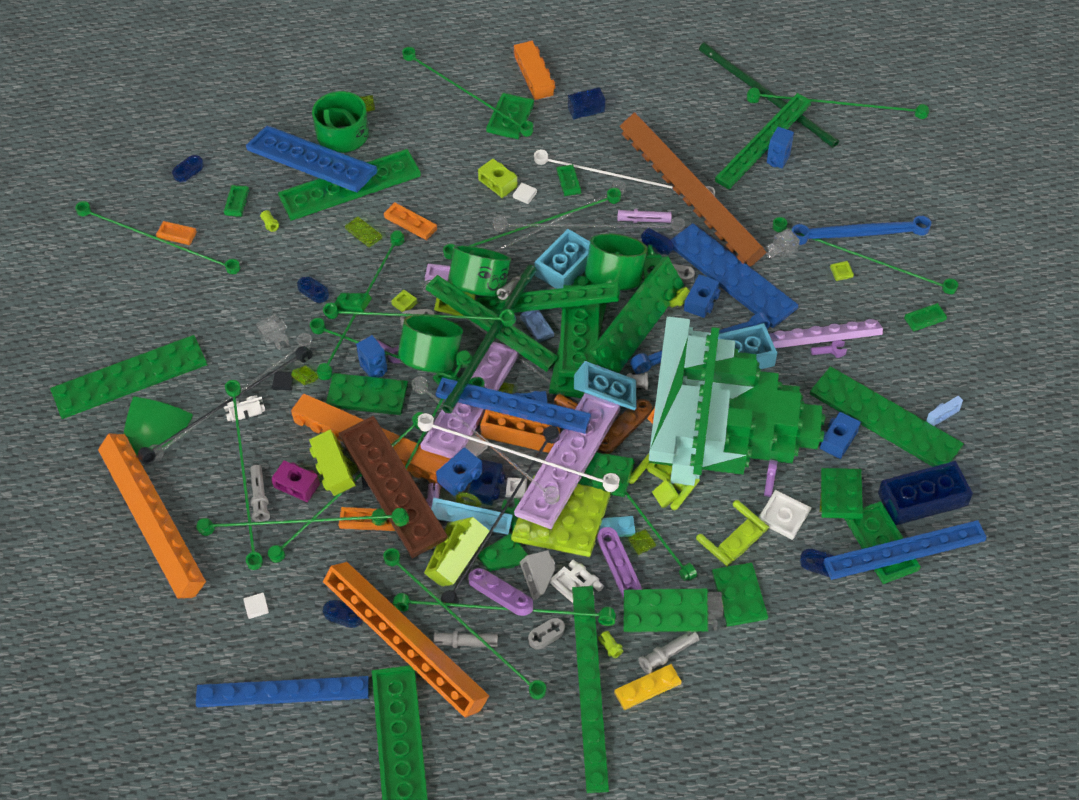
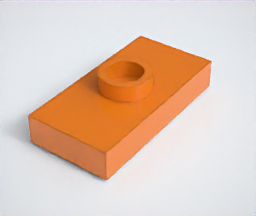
M163 221L156 235L160 239L190 245L197 231L196 228Z

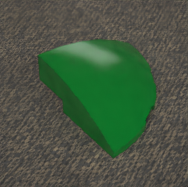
M133 396L123 434L126 435L138 456V451L142 447L153 449L186 428L193 414L166 403ZM172 440L167 442L157 450H160L172 443Z

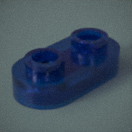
M198 155L186 158L173 168L174 180L185 182L203 169V160Z
M647 228L641 234L642 242L646 246L651 245L662 255H669L674 250L672 241L653 229Z
M302 277L298 280L297 287L299 292L312 301L323 303L329 298L327 287L315 279Z
M806 549L801 553L800 564L806 570L830 577L824 565V559L833 555L815 549ZM807 559L813 560V563L807 562Z
M331 600L323 606V614L328 621L349 628L358 627L363 621L343 602ZM350 614H355L354 617H349Z

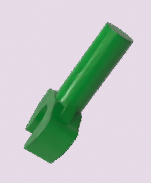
M514 498L515 507H508L504 512L512 515V533L518 520L514 513L520 502L517 498ZM504 500L502 504V510L505 507L507 500Z

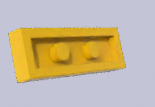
M669 664L615 689L614 693L623 709L626 710L680 685L681 680L672 664Z

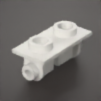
M251 396L246 398L244 402L239 403V401H236L238 419H245L244 411H248L249 417L262 414L265 411L264 404H259L263 402L262 397ZM232 401L224 409L225 412L229 411L226 414L227 420L234 422L236 419L234 403Z

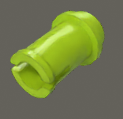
M263 211L260 217L265 223V228L270 232L276 231L279 227V222L273 218L270 211Z
M609 631L603 632L598 637L599 642L608 651L609 657L617 658L623 653L622 645L615 641Z

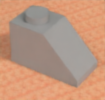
M548 550L527 555L520 561L533 600L538 599L544 594L555 571L554 559L550 556Z

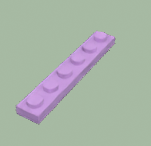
M868 319L865 322H848L841 325L831 324L825 327L813 326L809 329L797 328L786 332L776 331L769 335L775 348L883 335V328L877 320Z

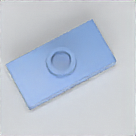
M957 396L945 404H939L935 410L928 414L926 422L933 426L939 424L959 412L963 400Z

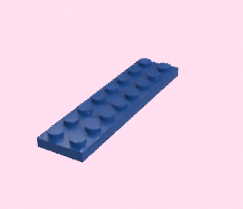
M266 126L246 144V148L250 152L354 192H358L377 173V167L270 126Z
M694 223L668 241L669 247L708 278L719 281V286L751 312L754 314L765 313L771 323L770 327L774 328L798 309L799 305L747 264H742L734 254Z

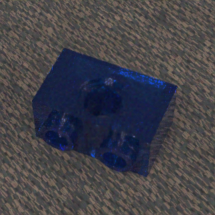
M600 87L568 95V110L573 120L605 112V97Z
M480 459L482 461V473L477 479L472 480L468 491L469 501L492 506L494 500L499 498L500 489L498 488L500 484L504 483L506 473L503 472V464Z

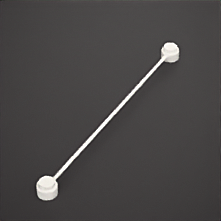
M537 150L534 153V161L539 165H543L547 161L572 165L548 159V153L545 150ZM574 165V167L622 177L671 189L673 187L665 184H660L656 182H651L602 170ZM706 186V188L715 196L714 188Z
M424 413L418 417V427L422 431H429L433 427L603 482V487L608 492H613L619 487L620 479L616 474L608 473L603 479L433 425L434 418L430 414Z

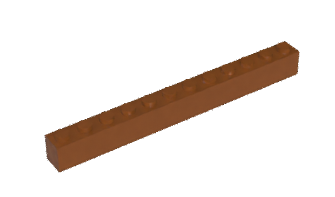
M635 112L620 125V128L623 130L621 134L627 141L630 139L633 141L631 145L637 151L641 150L643 152L642 157L647 162L651 160L653 169L657 173L661 171L664 174L662 178L668 185L670 183L674 185L672 189L678 195L682 194L684 196L683 201L689 207L691 205L694 206L695 209L693 211L699 218L703 216L706 219L704 223L710 230L712 228L716 230L714 234L721 241L724 239L727 242L725 246L732 253L734 251L738 253L736 257L742 264L747 263L749 266H752L767 253Z

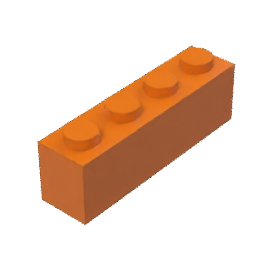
M533 40L514 45V57L534 100L554 96L555 82L550 78L549 69L545 68V62L543 57H540L538 46L535 47Z
M485 410L480 424L481 438L539 451L545 442L543 432L545 428L551 425ZM547 443L542 452L549 453L555 443Z

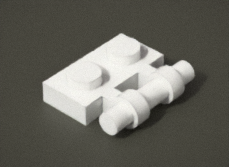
M575 560L569 563V567L572 568L571 571L564 566L550 579V584L572 603V587L593 586L598 592L604 587L596 575H591L582 563L578 564ZM581 576L586 581L583 583L577 577Z

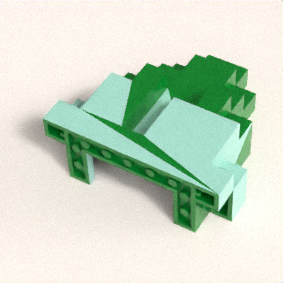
M667 317L649 463L672 466L671 483L694 486L695 479H699L700 475L693 474L694 466H690L691 454H696V449L692 448L693 437L698 436V431H694L695 421L700 419V414L697 413L698 401L702 402L703 397L699 396L700 384L704 385L705 380L701 379L702 367H707V363H703L704 351H709V347L705 346L706 336L711 335V333L693 331V327H689L690 319ZM718 339L702 470L744 475L745 467L749 468L750 458L793 463L794 456H798L799 447L818 449L819 442H823L824 431L821 430V425H824L825 422L822 406L804 404L800 387L782 385V381H778L779 373L760 371V362L756 360L757 354L738 352V349H734L735 341Z

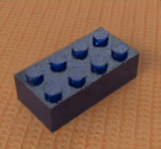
M956 461L882 480L878 491L880 499L895 525L966 507L969 505L973 495Z

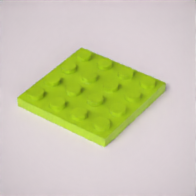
M577 484L552 529L518 517L511 539L517 543L591 557L611 496L610 492Z

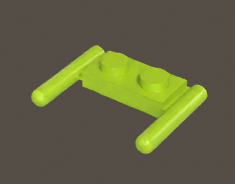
M648 453L631 474L629 481L630 484H634L645 469H648V472L661 480H669L671 482L672 466L649 463ZM695 479L694 486L671 483L674 488L681 491L679 496L670 505L672 510L679 508L699 483L700 479Z
M739 500L733 502V507L742 513L747 520L726 538L718 548L703 534L696 536V540L727 567L769 529L766 523Z

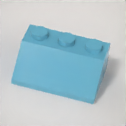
M584 361L574 374L575 390L628 409H636L635 379Z

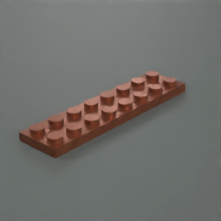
M374 415L338 433L385 514L392 515L396 508H403L407 511L409 522L404 526H397L392 518L388 519L412 559L448 539L447 534Z

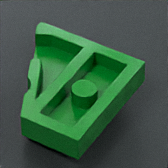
M511 533L482 550L477 556L488 571L514 568V566H519L520 561L528 555L519 543L511 539Z

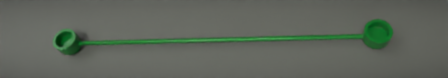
M406 47L402 50L404 60L417 61L418 63L433 71L434 73L444 78L448 82L452 83L459 89L471 95L478 101L490 107L497 113L501 114L508 120L520 126V132L523 136H531L534 132L532 122L523 121L521 124L516 122L515 120L500 112L499 110L489 105L485 101L481 100L474 94L462 88L455 82L443 76L436 70L432 69L428 65L416 59V53L413 47Z
M757 88L748 90L746 97L750 103L759 102L760 96L781 99L793 98L761 94ZM809 99L811 102L913 111L919 119H925L929 114L928 106L925 104H920L916 109Z
M610 188L605 199L468 246H477L607 200L611 204H616L621 199V191L618 188ZM447 244L444 246L443 254L446 259H452L454 246L456 245Z
M81 201L75 206L79 216L94 215L225 266L229 274H236L240 271V264L237 259H229L225 263L93 213L89 203L86 201Z
M777 217L773 220L772 228L774 231H792V229L787 228V220L785 218ZM813 239L815 241L824 243L826 245L835 247L837 249L846 251L848 253L857 255L859 257L868 259L870 261L879 263L881 265L890 267L892 269L901 271L903 273L942 286V290L946 294H954L957 291L958 282L954 279H946L942 284L931 279L922 277L920 275L900 269L898 267L875 260L873 258L864 256L862 254L853 252L851 250L842 248L840 246L831 244L829 242L820 239Z
M394 231L390 235L392 245L366 293H369L393 247L404 243V234L401 231ZM354 314L328 362L322 363L317 367V376L320 380H329L332 377V368L329 364L357 314Z
M327 303L323 307V313L328 319H335L339 314L386 316L430 315L440 318L501 320L504 326H512L516 321V316L510 309L502 311L500 317L339 311L334 303Z
M315 318L311 320L310 328L314 334H322L325 331L342 337L341 334L326 329L323 319ZM346 336L344 337V339H347L355 343L360 342ZM385 351V354L399 359L398 355ZM438 373L449 378L453 377L446 373ZM473 377L468 383L485 388L484 380L481 377Z
M463 350L457 354L456 363L458 367L451 380L455 379L461 367H467L471 361L472 356L468 351ZM440 399L436 409L432 414L433 418L435 417L444 399ZM423 431L419 441L417 442L410 458L408 459L405 465L406 469L408 468L415 452L417 451L427 431ZM376 509L372 513V516L386 515L383 509ZM388 518L372 519V523L377 526H382L388 521Z
M229 380L225 384V391L228 396L233 397L248 522H251L236 397L241 393V386L237 380ZM249 525L252 552L246 556V564L249 569L257 570L263 565V559L258 552H255L252 525Z
M423 412L414 414L412 417L413 425L391 444L392 446L396 445L414 427L421 430L418 427V417L424 414ZM360 473L354 479V481L356 482L362 476V474ZM342 492V493L336 495L328 504H326V505H325L315 516H313L311 519H316L325 509H327V508H328L339 496H341L344 492ZM307 522L282 546H272L268 550L269 559L275 563L281 562L285 558L283 548L311 522Z
M626 492L628 499L681 567V570H679L681 578L684 581H691L696 578L697 572L691 563L682 565L628 492Z
M396 508L392 515L213 524L210 519L202 518L197 522L196 528L201 535L208 536L213 533L215 527L392 518L395 525L404 526L409 522V515L405 509Z
M389 548L384 552L383 557L386 565L391 567L399 566L529 685V694L533 699L539 700L546 695V685L543 681H528L399 563L400 553L397 549Z
M398 593L392 603L399 611L403 612L408 610L409 603L440 605L438 602L411 601L408 595L404 593ZM444 603L446 606L508 610L505 607ZM604 607L599 613L533 609L532 611L599 616L598 621L604 626L614 625L616 613L611 607Z

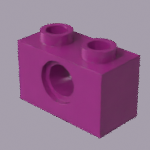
M285 460L271 478L274 488L307 503L320 485L318 475L314 471L305 470L294 462L289 463Z

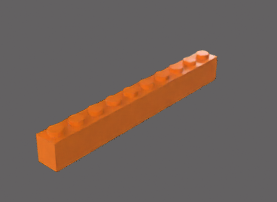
M304 393L291 410L293 420L299 426L306 425L315 433H324L331 429L339 441L342 440L338 433L363 421L359 417ZM382 428L391 444L400 437V435ZM403 437L393 448L405 466L417 443ZM419 445L407 471L411 472L416 478L423 477L427 479L429 483H433L435 486V483H438L436 471L446 464L450 458L422 450L421 445Z
M109 433L98 449L177 599L195 597L206 583V580L125 434Z
M348 562L330 567L323 583L461 715L466 718L478 713L483 708L489 695Z

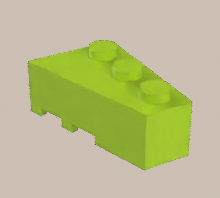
M331 429L309 439L312 446L309 450L312 457L318 461L315 465L319 474H323L324 479L322 483L326 491L330 490L335 496L356 486L351 469L347 465V457L342 452L344 450L343 445Z
M474 517L447 523L444 531L448 539L436 546L424 572L438 585H453L489 533V530Z

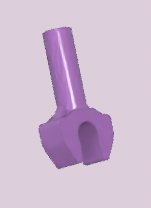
M377 340L384 351L395 355L398 354L399 346L391 348ZM389 355L390 362L400 363V359Z
M836 340L830 346L811 348V354L831 353L836 358L842 357L846 354L847 349L840 350L836 347H843L845 341Z
M776 460L769 461L764 496L771 497L778 462Z

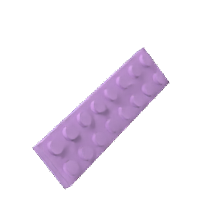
M493 342L472 378L481 377L484 380L485 388L498 391L520 354L507 345ZM457 403L450 414L441 410L433 425L472 436L486 409ZM432 427L422 441L421 449L451 459L467 445L469 439Z
M586 393L575 409L591 414L586 434L563 429L560 439L554 444L545 459L547 462L581 473L585 472L620 411V405ZM543 463L514 511L515 516L552 529L582 476Z

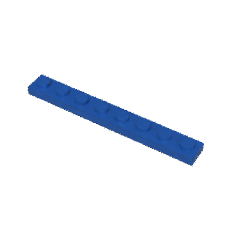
M442 378L436 391V397L446 400L458 381ZM467 384L458 403L586 434L591 420L590 413Z
M977 520L824 559V565L830 579L833 580L984 542L987 537Z
M369 677L197 685L196 707L369 699Z

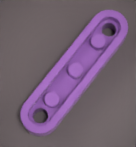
M611 527L602 528L597 535L598 544L622 597L624 598V590H642L617 532ZM605 538H610L611 541L606 542V541H604V539H605Z
M477 568L469 573L470 586L513 613L524 616L533 611V600L531 597L490 572Z

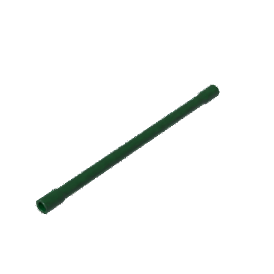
M704 42L700 45V52L713 59L751 88L759 89L761 94L775 95L717 53ZM765 97L780 109L787 104L781 98ZM803 114L796 120L830 147L834 148L838 145L839 140L820 128Z
M527 265L519 282L497 317H500L501 312L506 309L513 310L526 286L537 271L535 266ZM501 320L494 321L459 381L441 407L445 413L450 414L454 410L461 394L502 328Z

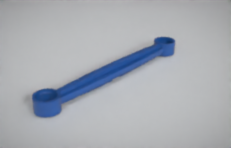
M917 216L913 222L857 224L813 229L797 224L792 228L790 240L794 244L803 245L808 239L871 236L912 231L917 235H926L930 230L931 221L925 216ZM916 224H924L926 225V228L919 227ZM795 233H802L805 236H798Z
M758 313L752 316L748 322L719 330V334L760 324H765L766 329H768L771 323L765 313ZM662 351L649 356L644 353L634 356L630 361L634 372L641 374L649 371L653 365L660 364Z

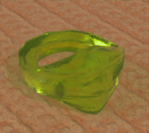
M460 492L456 496V503L481 507V501L472 494ZM462 497H467L474 501L467 502Z

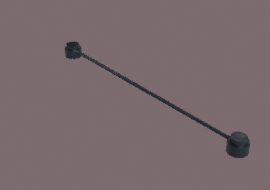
M306 346L298 347L295 352L296 357L243 390L237 397L296 359L305 363L312 358L313 352ZM233 397L153 449L142 447L138 451L139 460L145 465L151 464L156 458L155 450L233 401Z
M548 426L543 432L545 442L535 458L540 456L547 443L553 444L560 439L557 427ZM535 460L532 461L453 591L448 590L442 594L441 601L443 603L458 604L459 599L455 593L529 474L536 462Z

